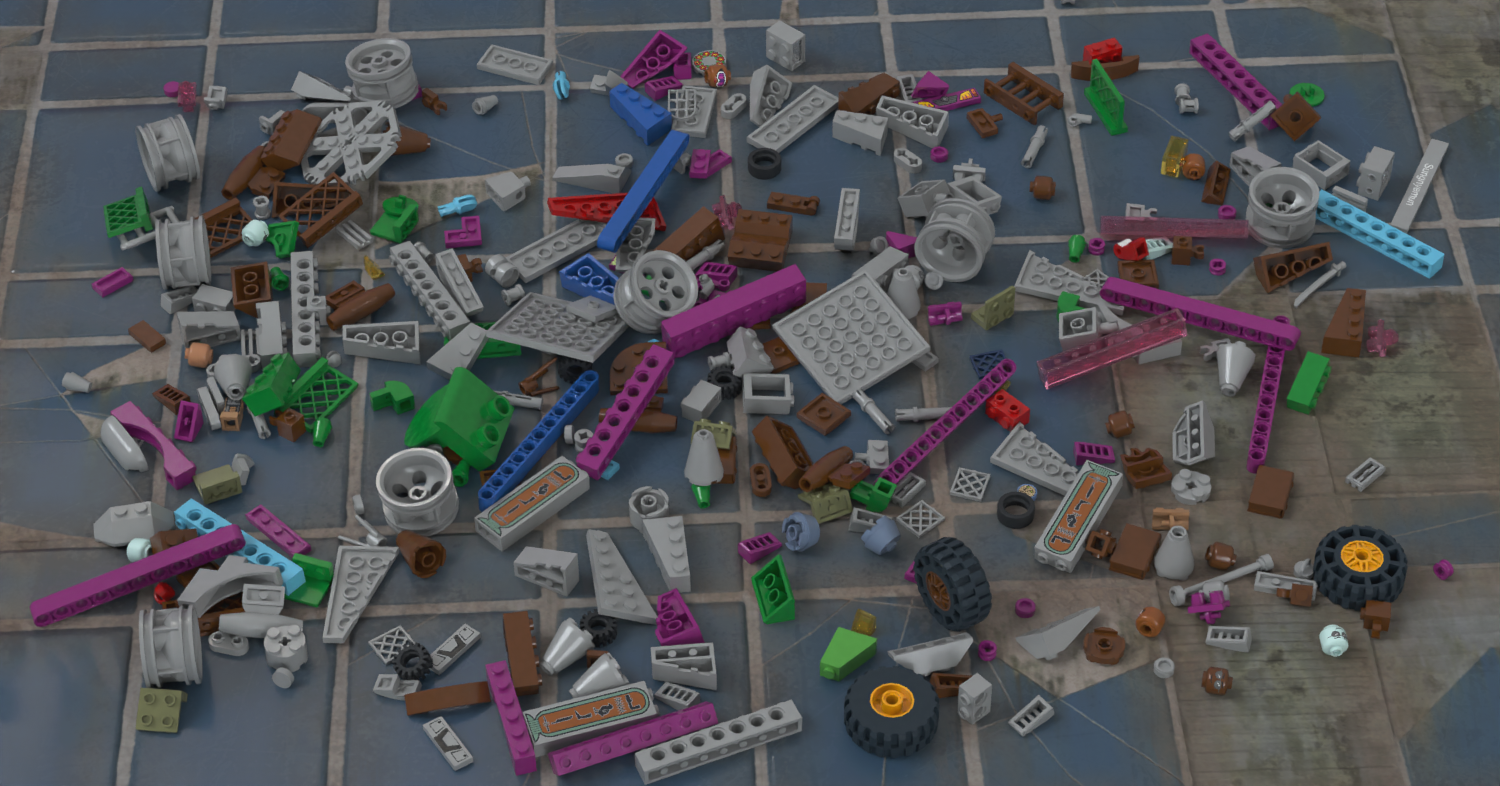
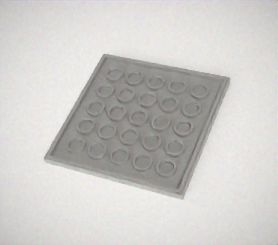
M866 269L772 325L774 331L824 393L841 405L853 398L852 394L855 390L862 389L865 391L931 351L929 344Z
M529 292L487 330L486 337L593 363L629 325L624 322L619 313L594 323L567 312V304L572 303L571 301Z

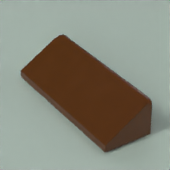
M1217 160L1208 169L1201 202L1222 206L1231 169Z

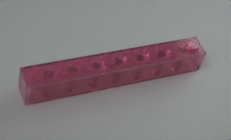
M1101 216L1099 235L1248 239L1249 220Z
M1176 308L1037 361L1039 378L1047 390L1187 336L1185 319L1179 309Z

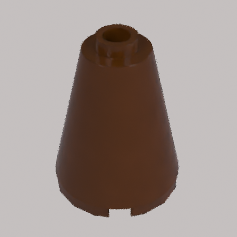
M385 121L384 126L388 127H386V130H383V133L390 130L389 121ZM399 125L402 135L400 137L401 141H396L398 148H396V151L391 156L426 152V149L430 148L431 138H428L426 133Z
M404 530L398 534L396 544L413 574L420 578H428L437 573L436 570L439 566L442 567L444 565L446 550L440 542L410 530Z

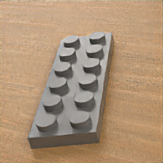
M813 85L747 136V143L756 148H771L780 153L838 107V97Z
M578 219L509 255L506 259L519 269V277L527 283L597 246L598 237L607 224Z

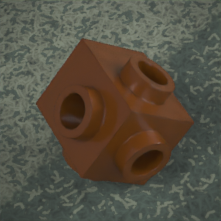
M1105 529L1092 531L1087 537L1085 550L1092 552L1091 555L1099 559L1110 557V554H1113L1117 543H1115L1116 538L1111 536L1112 532ZM1103 540H1105V543H1104V545H1103V547H1102V546H1101V542H1102Z

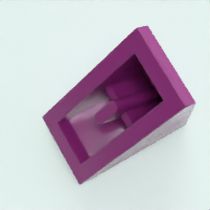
M928 71L916 85L911 97L932 98L945 95L949 85Z
M891 231L886 232L888 247L891 246L909 254L908 259L916 256L915 242L917 237Z
M181 400L174 439L194 441L204 424L200 404Z

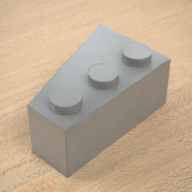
M279 301L256 303L262 369L271 363L273 356L287 353V348H284V346H287V337L283 335V333H287L286 322H282Z
M234 311L176 312L185 350L190 348L193 342L209 344L210 347L241 339L240 327Z
M713 642L651 647V665L654 680L717 690Z

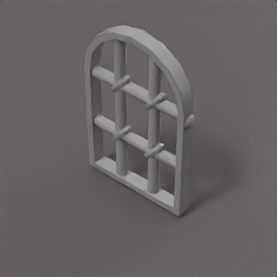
M696 89L668 90L667 111L676 112V116L672 114V119L676 121L692 119L697 110ZM670 93H676V99H670ZM679 93H685V99H680ZM688 93H694V99H689ZM688 101H694V108L688 107ZM670 102H675L676 108L670 109ZM679 102H685V108H679ZM679 111H684L685 117H679ZM688 111H694L691 115L688 116Z

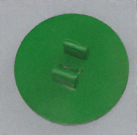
M1311 83L1296 84L1289 92V94L1294 95L1298 91L1312 107L1321 104L1325 96L1324 91L1319 86Z
M399 194V197L386 199L383 202L382 208L391 215L401 216L402 212L410 204L417 205V209H419V205L415 200Z

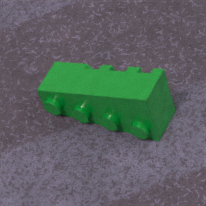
M289 352L273 356L271 363L263 368V373L254 379L255 383L246 389L247 393L242 399L255 417L284 405L283 398L286 399L288 397L287 391L292 389V383L296 381L301 371Z

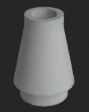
M495 95L477 98L472 103V108L476 114L484 115L494 105L498 104V98Z
M67 372L62 380V386L66 390L89 393L92 388V382L87 381L74 372Z

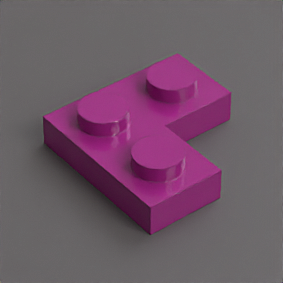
M479 216L461 217L462 229L444 231L446 248L482 245Z

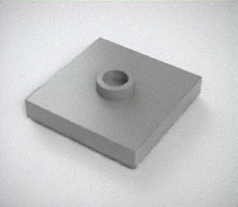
M591 295L569 303L566 307L567 312L594 323L618 314L615 305Z

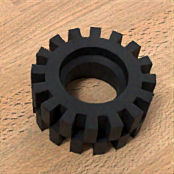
M560 355L558 374H560L561 379L564 378L565 382L569 380V383L573 384V381H576L585 371L592 370L593 363ZM572 365H578V366H581V367H579V368H573V367H570V366H572Z
M722 365L721 369L718 366L715 367V370L712 369L711 373H708L707 382L721 387V400H724V398L731 400V396L736 398L737 394L739 395L740 391H742V378L733 375L732 371L735 368L732 369V366L725 368V365ZM720 382H730L729 384H720Z
M594 609V613L588 611L587 615L584 614L582 616L583 619H580V630H586L593 636L591 641L596 644V648H600V644H603V647H605L607 642L611 644L616 639L617 620L615 617L600 615L597 609ZM595 626L606 627L605 629L599 631L591 629Z
M409 642L408 647L406 644L402 645L404 649L398 648L397 652L399 654L394 653L393 656L395 660H392L394 670L403 680H419L420 677L424 680L426 678L424 674L427 673L429 675L431 672L428 668H433L431 655L423 645L417 642L415 645L413 642ZM419 657V662L415 666L406 668L409 660Z

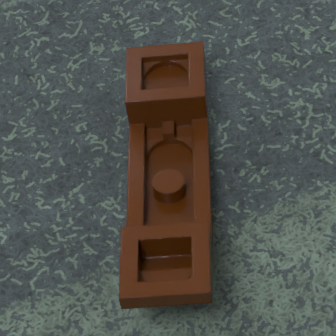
M1139 55L1124 56L1122 61L1101 63L1111 80L1119 79L1138 71L1140 57ZM1088 60L1071 62V78L1090 81L1092 64L1090 65Z
M488 681L458 684L404 695L407 716L491 702Z

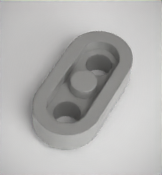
M216 631L208 638L209 647L214 652L241 656L249 650V643L246 637Z

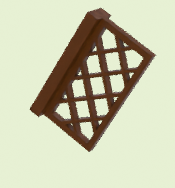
M333 172L278 215L282 222H288L292 220H287L285 217L289 214H296V221L299 222V225H308V229L302 234L299 231L297 232V237L309 248L362 206L363 202L361 195L357 191L354 192ZM335 179L338 182V187H328V183ZM324 192V198H314V194ZM327 192H337L336 198H327ZM340 192H348L350 194L346 199L339 198ZM303 203H310V209H300V206ZM313 203H323L322 210L313 209ZM326 203H336L335 208L332 210H325ZM309 214V220L299 221V215ZM312 214H322L321 219L312 221Z
M237 198L202 214L205 218L207 230L212 231V235L208 236V241H210V258L243 242V226H246L252 219L240 206V201ZM239 214L243 217L242 220L232 219ZM228 223L227 228L217 227V225ZM236 224L241 226L239 230L230 229V225ZM215 232L225 233L224 238L215 237ZM228 233L238 235L235 239L227 238ZM213 241L222 242V245L214 247L212 243Z
M243 591L219 601L209 608L201 618H198L200 637L219 631L220 614L245 612L242 606ZM239 596L235 601L230 599L231 597ZM177 600L162 602V609L179 608ZM224 603L229 604L226 609L221 607Z

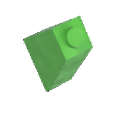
M838 627L820 661V676L841 681L876 654L877 638Z

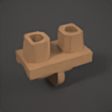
M1183 508L1153 509L1152 530H1170L1174 526H1182L1188 530L1189 510H1184Z

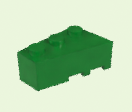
M1307 352L1287 397V408L1309 415L1312 409H1315L1318 397L1330 377L1332 370L1330 358Z

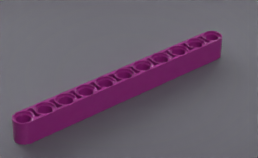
M1116 277L1107 278L1100 290L1101 298L1108 302L1287 351L1295 348L1301 336V331L1289 324Z
M1276 316L1273 319L1274 321L1290 325V320L1285 316ZM1268 346L1247 458L1246 468L1253 474H1257L1259 465L1265 466L1285 350Z
M1011 359L1002 360L893 461L878 478L881 477L897 485L1010 379L1016 371L1014 361Z
M231 524L32 602L29 607L34 624L38 627L50 625L239 551L246 544L242 531L238 525Z

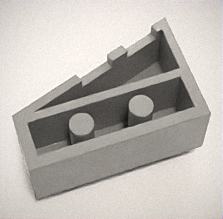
M836 110L833 119L832 137L851 145L853 143L858 144L864 150H867V148L876 151V155L881 156L888 134V117Z
M1250 146L1232 152L1230 158V167L1249 187L1252 179L1260 172L1269 168L1281 167L1280 162Z
M470 323L426 361L427 368L448 380L451 379L456 367H463L470 371L489 337H486L487 330Z
M740 326L726 342L729 355L733 358L731 360V365L735 368L732 371L733 375L743 378V373L770 374L774 369L770 362V357L763 349L764 346L756 337V332L750 328L746 329Z
M526 546L514 561L515 576L568 596L579 582L578 554Z

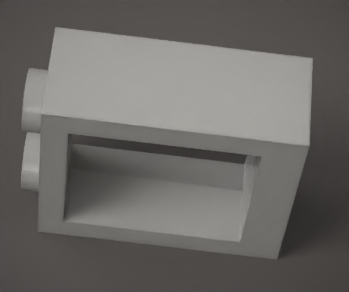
M1318 140L1295 154L1293 168L1308 174L1320 188L1326 190L1349 174L1351 161ZM1318 158L1329 165L1330 168L1322 172L1309 162Z
M973 176L947 183L949 191L954 195V198L973 202L984 209L988 215L998 212L1002 196Z
M743 373V413H790V407H794V395H791L793 394V382H790L789 374ZM752 390L784 391V397L752 396Z

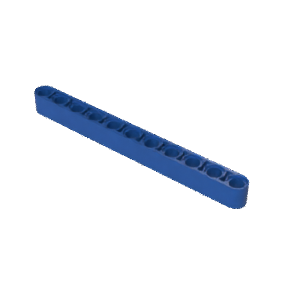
M676 130L669 132L600 233L597 248L613 253L618 251L687 148L690 139L689 134Z
M585 371L481 487L478 491V503L481 512L513 491L562 435L564 427L570 425L598 394L599 374L596 371Z

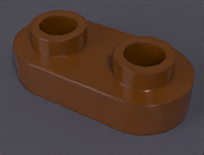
M763 463L752 465L750 467V481L753 494L758 497L768 496L772 491L769 467Z

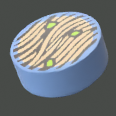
M1023 484L1018 487L1017 491L1026 493L1033 501L1036 500L1037 489L1033 485Z

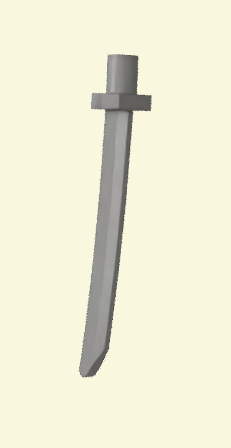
M1341 261L1337 265L1335 263L1331 264V269L1316 280L1295 299L1294 308H1298L1310 295L1335 275L1339 277L1341 270L1346 268V263Z

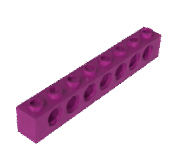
M1208 33L1191 39L1189 53L1252 114L1268 103V101H1272L1277 109L1282 105L1275 96ZM1270 115L1261 121L1268 130L1279 127L1278 123Z
M655 344L652 345L650 350L645 352L642 362L635 367L631 379H627L623 391L617 394L612 408H608L602 423H598L594 435L587 440L585 449L576 457L577 467L586 471L589 477L596 480L600 479L675 364L673 352Z
M706 701L550 752L548 757L553 774L561 776L718 724L713 703Z

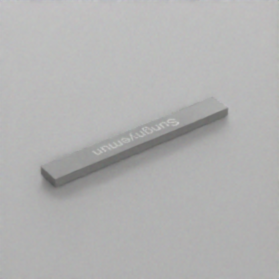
M1431 139L1390 224L1392 227L1406 234L1408 233L1445 156L1449 143Z

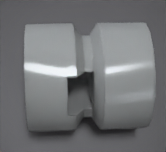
M500 254L492 256L485 266V272L504 288L512 286L520 275L519 269Z

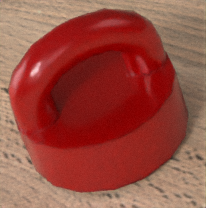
M159 582L154 588V598L161 605L162 602L170 601L175 596L174 589L165 582Z

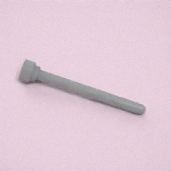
M1265 554L1259 556L1255 563L1190 586L1184 590H1190V595L1198 593L1199 590H1203L1205 582L1218 580L1227 582L1257 570L1266 572L1274 568V563L1271 556Z

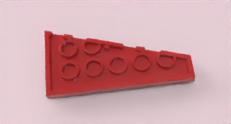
M628 193L548 198L547 204L551 214L555 216L608 223ZM653 197L640 218H655V230L666 231V223Z

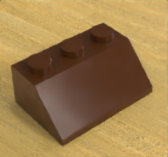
M739 209L734 232L789 238V248L793 232V215Z
M734 232L729 244L728 263L729 265L741 268L780 271L784 269L789 238Z
M267 261L230 267L234 308L258 318L256 303L273 301L271 275Z

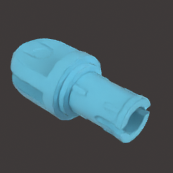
M559 71L560 75L558 72L555 74L556 79L553 82V90L558 99L563 100V96L565 98L569 96L570 83L566 79V73Z
M464 195L458 198L455 197L451 203L437 207L440 217L453 213L461 215L475 209L477 201L473 195Z

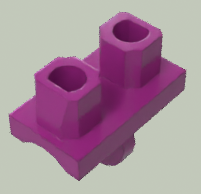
M947 302V304L929 305V325L944 323L950 325L951 322L963 321L962 303Z
M1222 590L1210 592L1211 602L1208 603L1205 602L1204 592L1192 594V605L1188 607V613L1205 612L1200 614V619H1206L1208 625L1215 624L1216 618H1221V613L1215 611L1224 610L1225 607L1230 606V601L1224 599Z

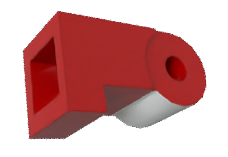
M1143 237L1133 241L1125 239L1113 247L1116 257L1123 260L1138 261L1149 255L1146 240Z

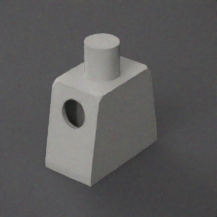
M513 172L485 179L486 194L503 212L524 200L526 197L525 188L531 185L527 176L519 179Z

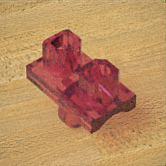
M184 81L178 84V107H183V112L194 111V106H196V82Z
M725 195L719 196L720 202L713 204L712 210L718 216L721 227L727 225L729 230L734 229L732 217H737L738 210L742 209V206L735 202L727 204Z
M1384 319L1378 320V326L1368 327L1370 339L1367 340L1368 352H1379V356L1384 357L1386 356L1387 345L1391 346L1398 342L1399 335L1396 331L1384 329Z

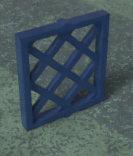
M1002 349L970 355V361L979 379H983L987 375L986 373L991 371L989 370L991 366H997L993 364L995 360L998 362L1002 361V359L998 358L999 355H1002L1003 360L1007 359ZM988 357L991 358L992 361L988 362L985 361V359ZM974 360L979 361V364L976 365ZM982 363L987 364V368L981 367ZM978 369H981L984 372L980 374Z

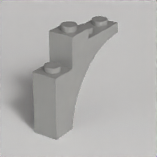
M1105 303L1097 305V312L1101 323L1118 321L1119 332L1103 334L1102 347L1104 350H1107L1110 357L1130 352L1132 358H1135L1139 365L1181 355L1182 340L1175 329L1152 330L1134 326L1117 317Z
M228 555L218 571L200 568L177 601L179 606H184L185 609H188L189 605L194 604L197 616L201 618L209 608L219 601L242 592L244 584L282 586L284 582L279 567L248 563L247 557Z

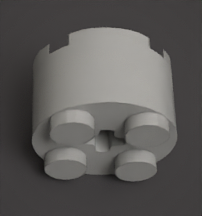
M651 486L638 488L632 493V497L629 499V517L631 524L640 533L643 534L642 519L669 517V499L662 489L658 488V490H655Z
M298 625L273 627L267 631L264 639V648L269 667L275 669L286 668L291 672H295L300 669L304 662H307L306 639Z

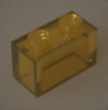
M1171 136L1162 158L1161 174L1179 177L1183 158L1187 156L1189 139Z

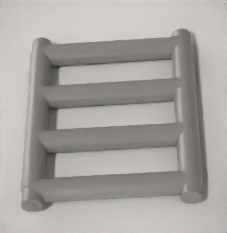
M173 206L150 213L154 229L157 218L165 215L169 217L172 223L183 222L179 221L175 215ZM141 227L134 229L138 238L128 241L124 233L117 235L122 251L156 239L155 231L145 235Z

